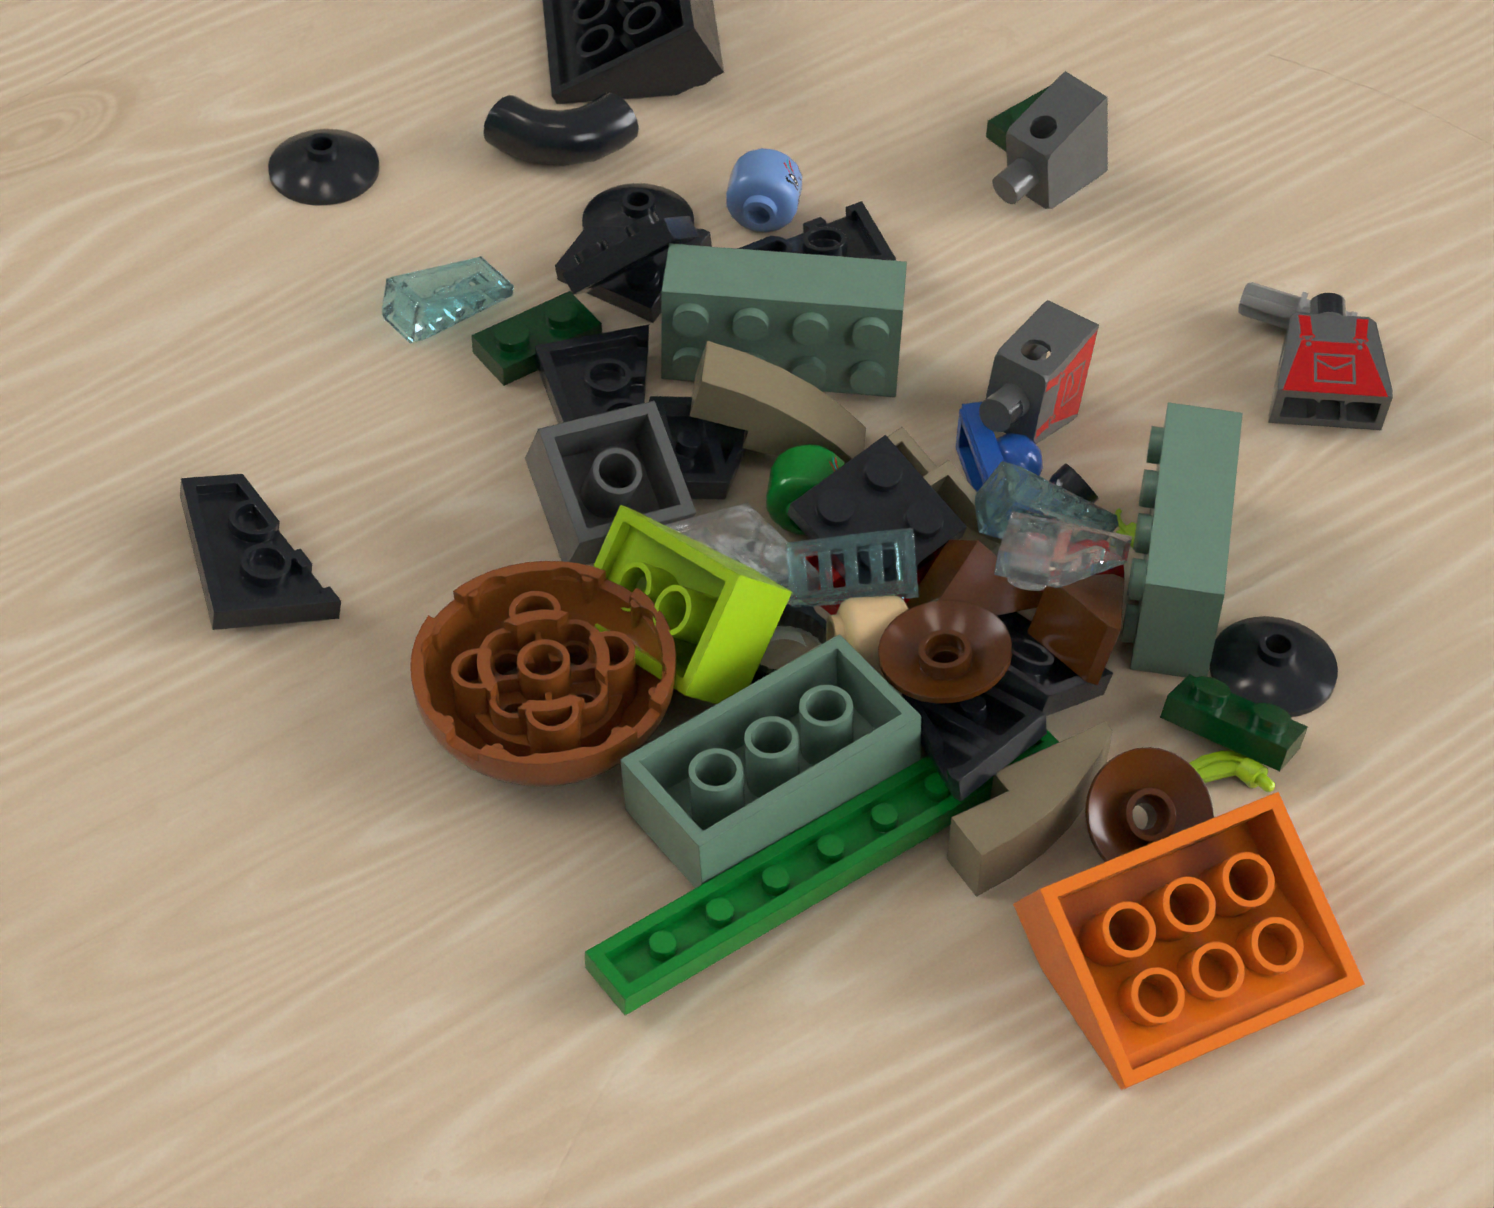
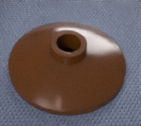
M957 600L932 601L908 609L887 626L879 642V664L887 681L895 689L908 697L929 703L965 701L988 691L1005 675L1012 657L1011 637L1003 622L995 614L981 606Z
M1153 747L1132 749L1110 759L1094 777L1085 805L1087 831L1095 850L1104 862L1214 818L1209 791L1198 772L1180 756L1170 751ZM1136 805L1142 807L1147 813L1148 822L1143 830L1138 828L1133 820V809Z

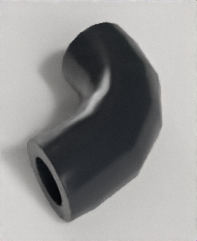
M611 92L604 93L594 101L579 108L561 111L542 109L525 102L515 95H508L494 104L488 113L484 123L483 134L485 140L493 147L529 163L566 166L596 161L623 148L638 136L639 127L634 111L629 104L619 95Z

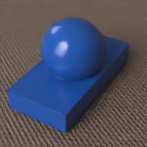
M982 402L962 404V408L959 409L955 448L966 479L1009 528L1013 493H1019L1031 488L1038 480L1043 469L1042 452L1036 443L1025 435L1008 433L996 438L994 432L987 428L980 418L979 407Z

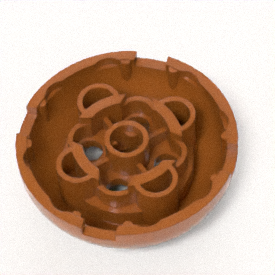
M534 561L505 566L479 575L453 591L454 600L444 607L435 618L428 615L416 636L410 662L411 682L416 705L425 725L438 743L456 760L484 776L506 783L537 787L559 786L587 780L609 771L621 764L620 759L638 750L649 740L664 718L673 695L676 678V650L673 636L668 631L671 629L660 610L657 612L654 607L655 603L640 589L636 588L631 592L623 586L607 580L605 570L589 565L564 561ZM620 607L630 608V612L624 611ZM653 616L656 620V625H654ZM597 623L610 631L600 632L595 627V624ZM635 645L661 663V680L636 664ZM517 667L518 673L504 675L508 671Z

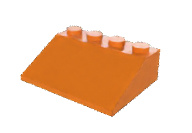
M1279 792L1040 888L1013 903L1040 968L1121 1090L1365 984Z

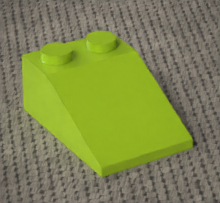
M620 505L593 567L606 571L607 580L623 586L631 592L638 588L655 603V609L657 612L660 610L671 629L668 631L673 636L675 642L676 678L674 689L685 696L714 704L720 703L751 684L792 594V591L751 567ZM620 607L622 610L630 612V608ZM653 616V622L656 625V620ZM597 623L595 624V627L600 632L610 631ZM635 645L636 664L661 680V663Z

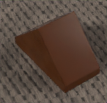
M948 540L906 605L910 609L932 601L957 600L976 604L995 615L1037 608L1043 593L980 541Z
M1115 574L1049 577L1027 633L1084 681L1098 686L1121 631L1125 578Z

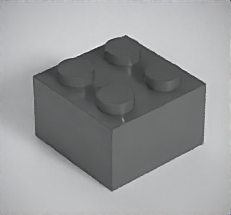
M655 401L539 428L526 454L525 461L561 561L584 565L595 563L620 505L631 508L684 534L696 514Z

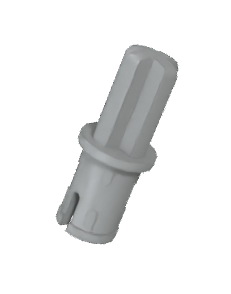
M1251 282L1247 283L1243 290L1238 312L1242 316L1287 329L1291 315L1297 312L1310 313L1311 300L1307 299L1308 293L1303 292L1302 296L1299 297ZM1346 311V316H1357L1358 314L1357 312Z

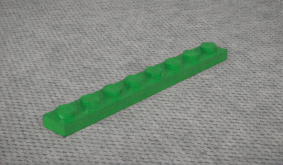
M1047 730V734L1007 766L1057 744L1059 741ZM926 756L585 951V968L621 1012L627 1015L950 826L952 817L990 800L993 777L960 802L953 798L929 756Z

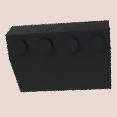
M542 0L551 94L557 104L594 101L604 93L610 92L619 95L622 99L678 95L693 87L702 86L712 80V78L724 73L713 0Z

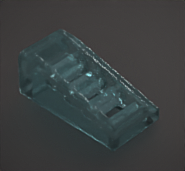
M482 256L387 278L382 315L409 343H414L429 338L511 297L514 285ZM472 281L475 285L471 286L469 282Z
M1004 461L998 465L975 496L979 533L1047 552L1056 551L1086 537L1093 540L1099 538L1107 539L1118 527L1117 515L1022 467ZM1052 519H1057L1053 524L1050 523ZM1075 525L1082 526L1076 535L1069 533Z
M913 528L883 530L786 543L789 590L792 591L790 596L791 608L841 604L845 599L857 597L897 596L902 599L919 597ZM895 549L897 581L885 582L882 550ZM869 551L872 584L859 585L857 552ZM844 553L846 587L834 588L831 554ZM818 555L821 590L808 591L805 556Z

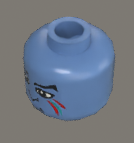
M760 148L748 151L741 156L731 171L726 192V205L732 218L741 226L759 232L776 231L788 225L797 212L802 191V174L798 165L788 155L774 149Z

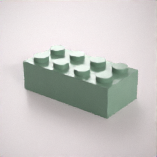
M669 243L662 286L661 379L695 381V375L707 341L746 352L779 366L823 392L896 397L907 262Z
M1168 402L1164 427L1151 426L1146 463L1157 464L1156 471L1144 469L1139 498V506L1150 508V513H1138L1133 550L1136 553H1143L1144 559H1132L1127 591L1129 599L1139 601L1138 605H1126L1121 642L1133 643L1130 665L1132 670L1187 677L1189 674L1195 677L1208 676L1225 595L1243 415L1241 412Z
M839 634L620 759L625 810L687 880L697 888L919 761L921 715Z

